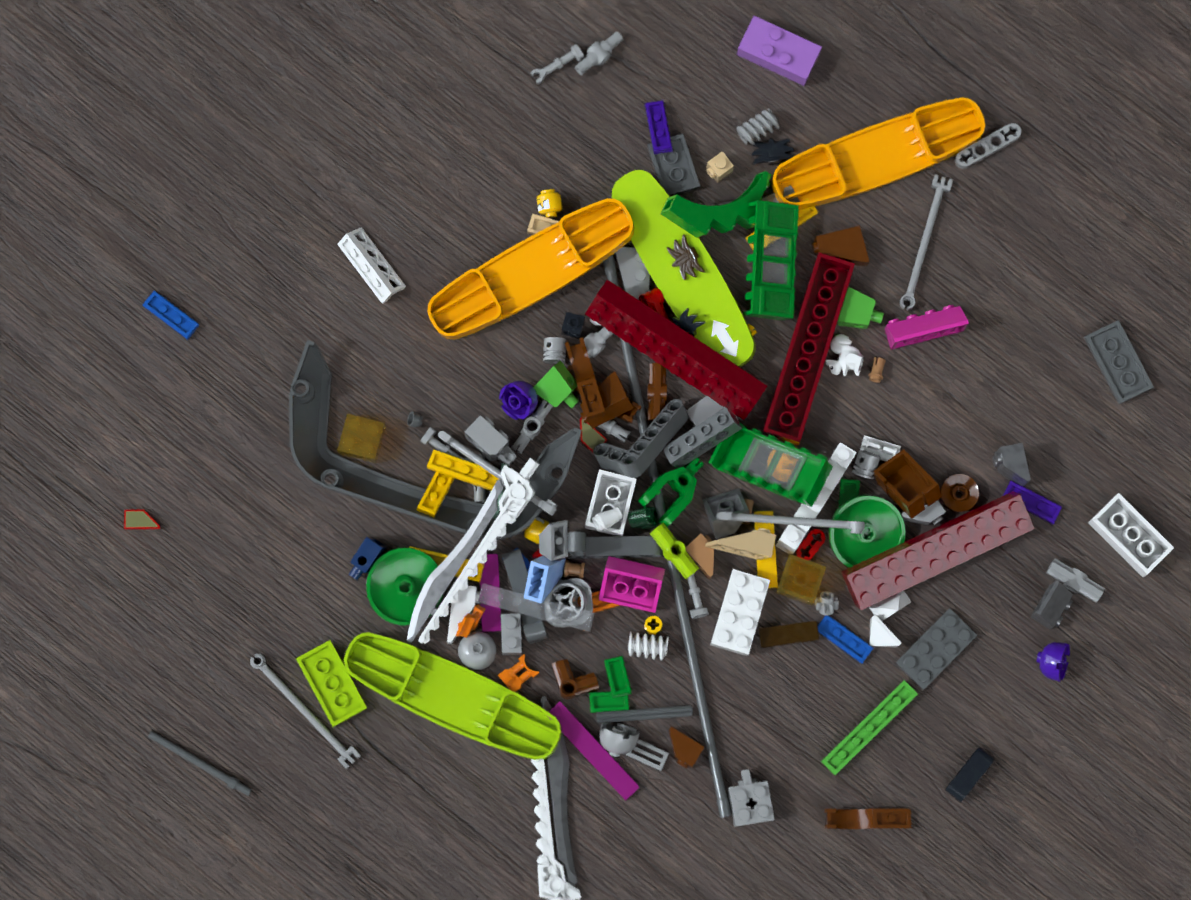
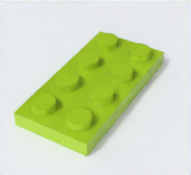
M331 640L296 658L332 727L368 709Z

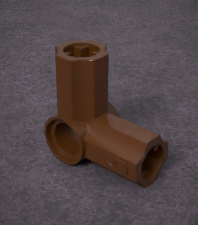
M568 659L559 660L551 664L560 689V695L564 699H572L575 696L599 689L594 672L574 678ZM571 685L574 691L568 694L564 692L563 687Z

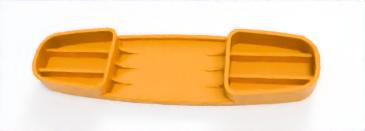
M963 97L919 107L913 113L864 128L828 144H819L785 161L774 171L771 183L773 192L779 203L798 205V210L845 199L890 184L942 162L976 143L984 132V117L974 101ZM791 185L795 193L783 197L784 188ZM796 197L799 200L797 203L788 201Z
M607 198L563 216L558 223L517 243L480 267L468 270L434 295L428 304L427 310L433 326L441 336L456 340L500 322L548 297L578 279L626 245L634 234V224L631 215L622 202Z

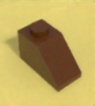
M670 727L668 732L674 757L678 760L677 764L685 769L687 767L692 768L704 746L675 728Z

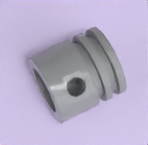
M559 337L544 338V363L557 364L559 361L563 364L565 363L566 339Z
M859 450L855 460L856 465L853 466L855 469H852V473L868 479H874L873 471L877 469L881 457L864 450Z

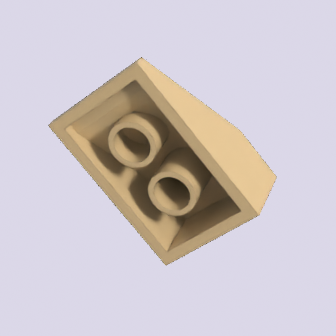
M759 528V530H753L752 532L707 542L705 547L756 560H763L772 557L776 535L771 534L768 529Z

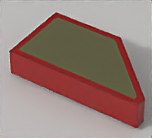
M582 417L580 418V430H582L580 435L581 443L593 453L597 445L606 443L608 440L595 428L592 429L589 423L585 424Z
M124 510L125 530H161V526L145 510Z

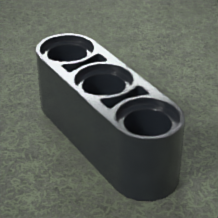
M979 746L952 779L945 791L957 801L962 802L995 758Z

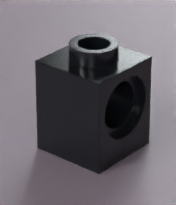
M566 312L561 334L579 339L584 326L585 316Z

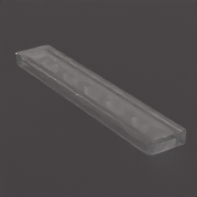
M484 583L482 584L478 602L588 632H590L594 612L548 600L538 603L525 599L522 593Z

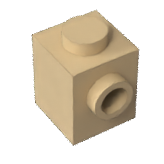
M722 151L707 162L706 171L718 183L733 172L734 165Z

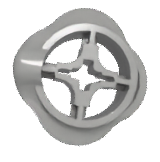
M579 578L559 580L544 600L547 622L554 627L564 628L581 625L588 621L593 613L592 591L589 583ZM564 588H574L573 591L569 592L567 595L560 593V591ZM579 595L581 597V607L577 602ZM556 599L559 602V607L557 610L555 606ZM567 599L569 600V603L571 604L570 606H567V605H568V603L566 602ZM570 610L577 613L572 618H563V615L567 614Z

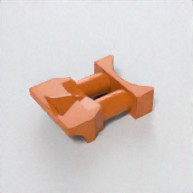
M477 604L472 614L468 613L464 616L462 622L458 623V631L455 636L467 638L472 629L475 630L478 627L480 618L486 609Z
M525 654L518 658L519 662L512 668L505 669L498 674L503 683L513 692L520 690L521 685L531 676L534 678L539 674L538 671H532L526 666ZM525 667L526 671L518 677L516 674Z

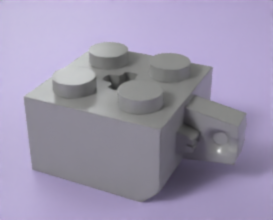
M480 415L465 431V438L489 461L500 459L507 465H510L517 458L509 447V437L502 430L497 431L494 423L488 417L483 418Z
M749 769L741 770L742 781H738L739 786L728 788L734 827L773 821L774 815L768 781L756 783V778L751 779ZM749 799L756 803L753 809L750 806H746Z

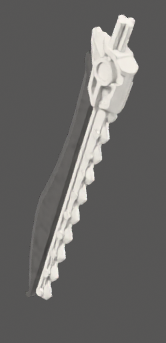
M530 458L519 473L512 468H508L507 465L503 466L501 472L502 479L497 480L467 533L447 558L429 575L412 614L407 637L408 643L414 640L431 614L433 617L418 640L420 643L430 641L429 630L439 628V616L445 617L449 614V603L454 604L458 602V590L468 588V576L474 577L478 574L477 563L483 564L487 561V550L492 551L497 548L496 537L506 535V523L512 524L515 522L516 518H518L533 497L535 490L530 484L529 479L540 465L535 460ZM505 486L506 490L499 501L500 514L437 609L435 607L497 512V499Z
M543 696L541 698V708L549 712L552 708L546 697ZM561 734L556 750L547 758L557 857L565 865L568 882L565 881L563 866L554 858L544 760L536 761L531 759V762L538 770L532 776V779L538 785L533 795L539 801V805L535 806L534 812L541 820L536 823L535 829L542 837L537 840L536 846L543 853L537 860L539 897L547 900H580V892L575 888L577 878L570 844L567 815L569 758L564 736Z

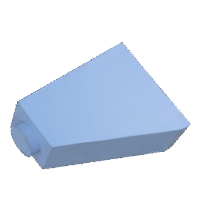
M540 556L532 560L524 598L543 603L561 579L566 558L550 561L545 556Z

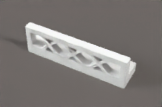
M362 227L346 233L340 240L338 246L381 303L387 302L393 294L406 287ZM359 235L363 242L358 241L355 236ZM367 250L371 251L374 254V257L370 256L367 253ZM378 265L382 266L385 269V272L381 271ZM389 280L394 281L397 287L394 288Z

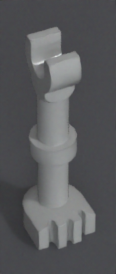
M575 44L571 47V52L561 58L557 57L550 65L542 69L532 70L531 76L539 74L540 78L536 80V83L541 84L549 73L557 68H563V65L573 58L581 62L585 58L578 45Z
M431 427L420 440L425 445L430 443L443 453L473 463L471 459L460 457L450 449L449 445L445 446L433 436L437 431Z
M692 574L687 578L690 587L688 590L689 595H692L695 609L690 610L691 619H697L707 616L709 613L708 609L702 606L699 595L701 592L700 587H697L695 576Z

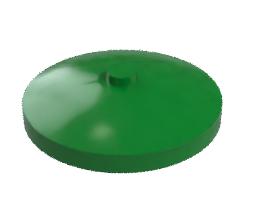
M860 495L847 500L836 510L831 519L865 522L862 534L851 533V529L829 528L828 532L829 543L833 553L840 562L849 568L905 541V524L900 512L892 503L875 495Z
M397 548L380 556L372 565L366 582L367 597L374 611L390 623L410 625L417 599L429 575L438 567L437 563L426 553L414 548ZM443 595L441 596L440 600H439L438 603L436 604V606H435L436 608L439 607Z

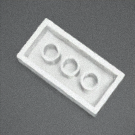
M1119 493L1088 522L1142 577L1150 573L1174 549Z
M735 569L732 570L711 640V646L744 656L749 655L770 580Z

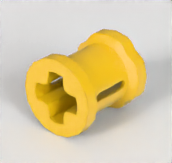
M657 616L648 617L644 624V629L650 635H656L662 627V621ZM651 621H655V624L658 625V627H655V630H651V626H648V624H651Z

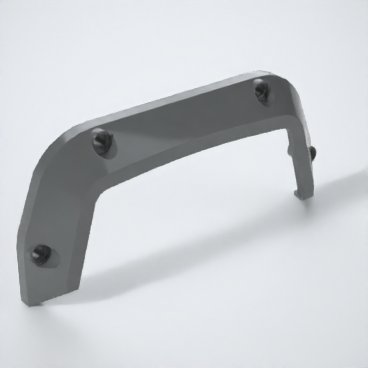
M307 340L289 394L290 449L302 473L313 483L325 489L465 535L484 504L446 495L435 518L417 511V506L426 489L363 467L333 454L328 449L327 436L332 373L318 345ZM299 386L306 387V391L302 394H298L296 389ZM573 428L552 443L547 444L536 460L540 465L529 480L535 490V495L545 502L548 499L551 500L556 495L567 477L582 432L580 429ZM558 469L562 471L563 475L560 478H554L552 472ZM328 476H334L336 478L333 484H327L325 482ZM529 501L515 522L512 524L506 523V535L503 537L497 536L496 541L512 538L522 533L531 526L543 509ZM491 519L479 539H484L496 519Z

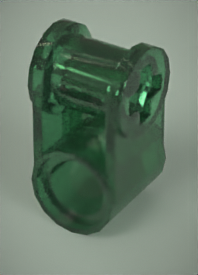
M645 507L629 511L628 521L630 526L642 530L658 527L659 525L656 523L654 514L656 511L655 507Z

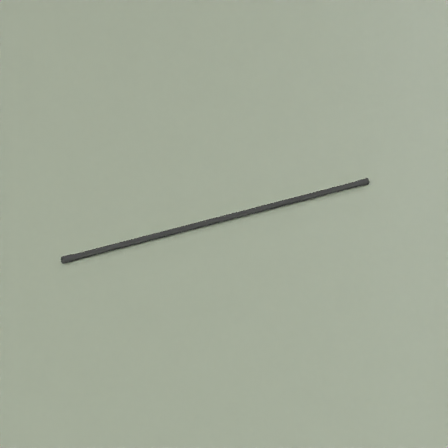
M612 255L603 261L607 279L619 287L614 257ZM620 338L633 402L642 407L640 411L637 410L636 412L641 436L648 428V422L631 345ZM655 459L647 468L651 485L659 477ZM660 489V494L654 497L658 521L666 512L662 489ZM667 560L715 786L720 818L732 815L726 796L681 578L678 569L671 561Z

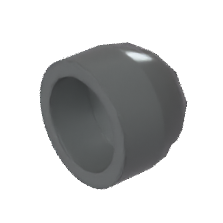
M411 411L407 418V425L410 427H420L423 423L421 421L423 419L422 415Z

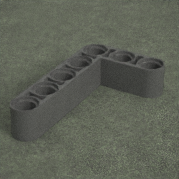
M674 399L670 401L629 450L607 443L597 445L593 453L600 467L630 478L641 476L688 420L689 416L682 400Z
M585 532L568 533V558L570 559L608 558V556L615 558L662 556V549L652 536L585 537Z
M521 549L502 554L528 643L531 645L549 639L538 603L524 598L528 572Z

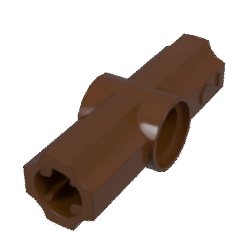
M650 363L649 384L647 387V401H649L648 421L652 422L664 409L665 401L667 400L666 368L658 363Z

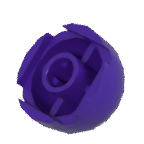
M518 380L505 385L500 391L499 399H502L503 402L501 407L512 419H525L535 411L538 404V395L531 384Z
M1053 642L1046 645L1042 652L1039 651L1037 663H1040V670L1045 677L1059 682L1064 679L1069 664L1067 656H1070V645Z

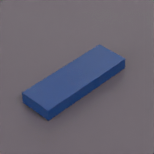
M153 291L142 305L187 340L200 326L156 291Z
M825 615L818 625L819 634L861 664H863L873 650L872 646L829 615Z

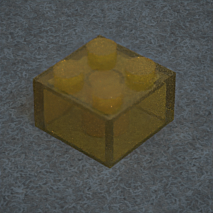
M347 413L337 449L338 453L376 463L386 428L385 423Z
M789 554L776 594L812 606L826 567Z

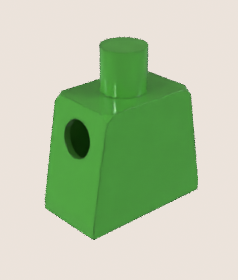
M848 287L836 325L867 329L870 321L881 324L884 313L873 310L876 300Z
M561 361L555 364L533 387L537 395L554 407H558L564 401L572 409L579 402L572 394L578 387L577 382Z

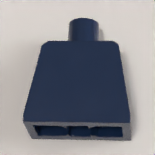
M366 537L350 561L354 567L349 572V575L359 580L363 573H369L372 565L385 553L388 547L373 537ZM363 557L367 559L366 564L362 562Z

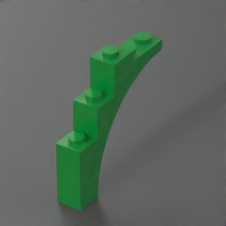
M767 171L756 174L747 190L729 204L718 206L701 205L676 194L667 198L660 214L696 238L706 235L711 227L721 234L731 231L736 223L745 229L755 227V225L749 224V218L755 216V207H748V204L756 200H763L762 195L770 184L769 179L772 174Z

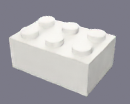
M599 469L585 528L599 532L595 528L592 518L597 513L618 508L623 518L606 531L602 530L600 532L613 536H623L637 479Z

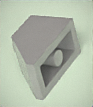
M937 500L929 507L925 505V510L913 519L905 512L901 516L904 521L924 525L933 523L935 525L944 519L942 515L946 511Z
M566 520L548 524L539 535V553L550 561L568 557V526Z

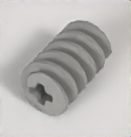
M769 108L768 111L763 110L761 112L762 115L756 114L755 119L750 118L749 123L744 122L743 127L737 126V132L746 145L747 142L754 145L753 138L760 141V134L766 137V130L773 133L772 126L779 129L777 118Z

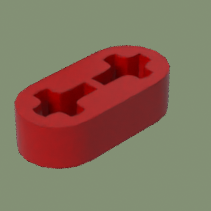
M812 530L796 551V557L799 561H810L823 545L825 534L822 530ZM812 534L815 536L817 534H820L819 539L821 540V542L816 541L815 544L812 545ZM809 546L811 549L808 555L810 556L801 557L802 552L800 550H805Z

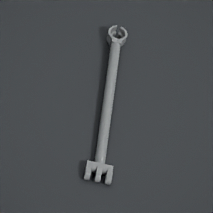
M934 175L931 187L935 188L936 192L907 292L901 297L899 302L903 310L905 308L904 301L906 300L910 302L906 310H911L915 305L914 291L944 191L950 192L953 179L949 178L947 185H945L946 177L942 176L940 183H938L939 175Z
M444 431L438 433V437L498 479H502V471ZM535 494L530 499L531 502L551 516L557 510L555 508L558 505L549 499L545 502Z
M718 512L716 515L719 520L851 529V533L862 534V530L865 528V522L732 512Z
M254 654L255 658L261 659L259 665H256L254 663L255 659L251 657V666L254 669L261 670L341 754L337 760L346 769L349 768L348 763L345 762L346 759L352 764L355 762L350 756L351 754H354L358 759L361 757L352 746L347 750L266 665V659L263 655Z

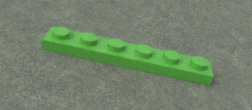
M904 680L821 762L835 776L918 693Z

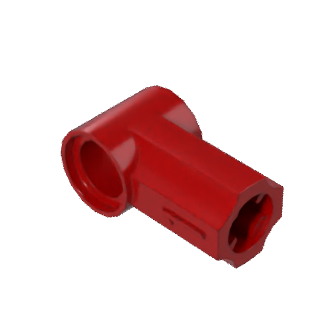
M655 288L639 295V301L668 319L663 306L664 296L660 289Z

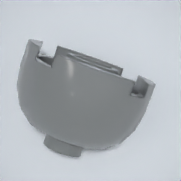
M474 631L467 638L463 637L458 646V656L461 662L467 668L474 670H483L489 667L495 660L497 653L493 638L481 631Z
M605 722L601 724L599 738L601 745L609 751L610 755L619 757L621 754H627L634 749L640 733H636L637 730L625 724L617 723V726H611V722Z

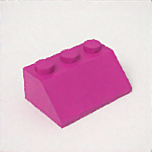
M608 556L599 600L655 613L665 569Z

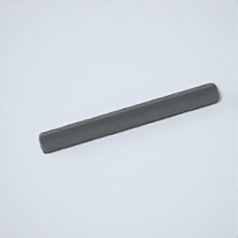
M691 705L598 712L596 717L597 723L687 717L693 715V708Z

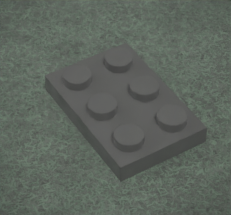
M683 134L670 137L672 152L654 154L652 143L647 144L658 182L670 197L700 188Z

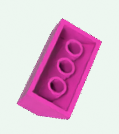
M954 305L944 307L942 311L936 312V309L925 312V315L922 316L913 314L907 316L906 320L893 319L886 325L885 332L890 350L964 332L969 322L960 306L954 307Z

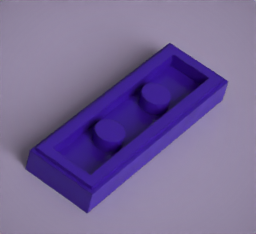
M664 101L645 103L654 154L672 152Z
M1013 481L1009 482L1003 496L1012 491L1019 493L1027 512L1052 525L1055 523L1062 509L1061 506Z

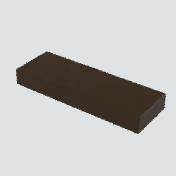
M817 621L759 628L761 648L819 640Z

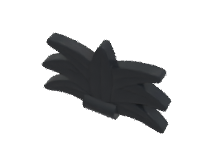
M770 138L769 144L755 142L753 146L758 147V149L753 151L751 155L760 157L753 161V165L764 162L768 163V165L780 164V161L789 160L794 157L787 154L794 151V148L786 146L790 139L775 143Z
M687 308L682 313L680 319L673 317L672 320L675 325L694 337L697 334L696 329L703 325L705 321L693 323L698 314L688 316L689 308Z

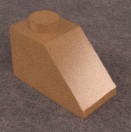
M700 534L685 548L699 569L710 579L713 576L714 549L705 547L707 542L712 541L711 538Z

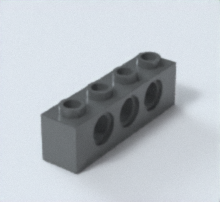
M725 407L666 445L663 451L670 464L678 469L735 434L742 427L735 414Z

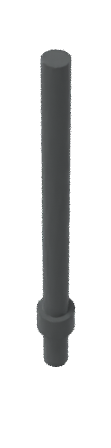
M151 731L148 735L150 739L227 783L229 788L237 789L247 796L250 795L252 789L240 783L238 778L230 777L154 731Z

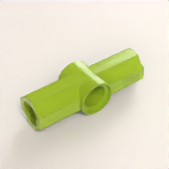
M664 523L649 533L663 550L664 557L674 564L685 579L699 569L686 552L685 545L681 541H677ZM672 547L677 550V555L672 552Z

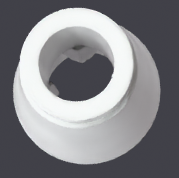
M616 508L597 513L592 520L595 528L600 532L602 530L606 531L622 519L623 516L621 511Z

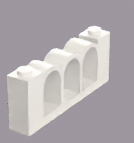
M841 442L839 443L828 461L833 468L817 500L812 507L801 504L794 517L813 519L817 517L857 452ZM788 525L776 547L792 556L810 526Z

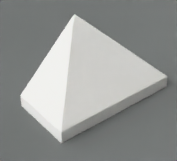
M902 591L870 606L869 609L873 615H876L883 621L910 604L911 600L905 591Z
M876 615L870 619V646L898 647L901 644L899 639Z

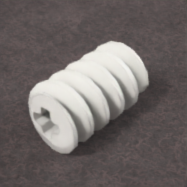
M630 631L628 643L629 656H632L634 651H636L637 657H640L641 653L644 652V657L648 658L651 653L652 659L655 660L658 654L662 661L667 653L669 637L663 642L662 636H659L656 641L653 634L650 639H648L646 633L640 638L639 632L632 637Z

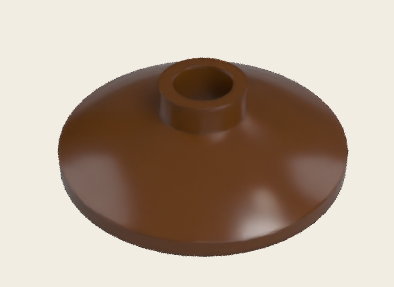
M954 474L948 477L942 484L941 499L950 510L965 512L977 503L979 488L971 477L965 474ZM956 491H961L962 497H957Z

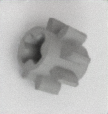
M829 591L822 592L820 597H815L816 610H819L822 615L833 614L834 609L838 610L839 608L838 597Z

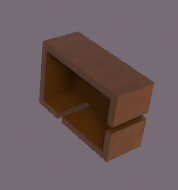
M904 449L873 471L877 484L889 494L894 502L911 519L924 511L925 505L929 507L942 497L938 483Z

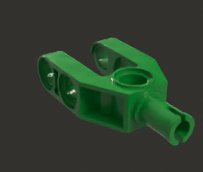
M699 458L691 461L686 468L680 467L659 476L638 500L646 508V505L655 496L660 494V489L668 483L679 494V497L659 519V522L661 524L664 523L666 527L692 501L697 482L694 475L704 465L702 461L698 463L700 461ZM679 478L683 480L684 485L679 483Z

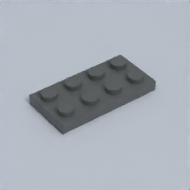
M1119 320L1084 337L1119 405L1154 388Z
M949 608L895 664L924 690L967 647L977 634Z

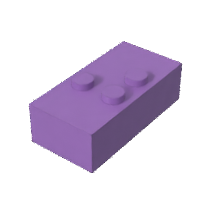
M753 16L738 47L737 55L805 86L822 47Z

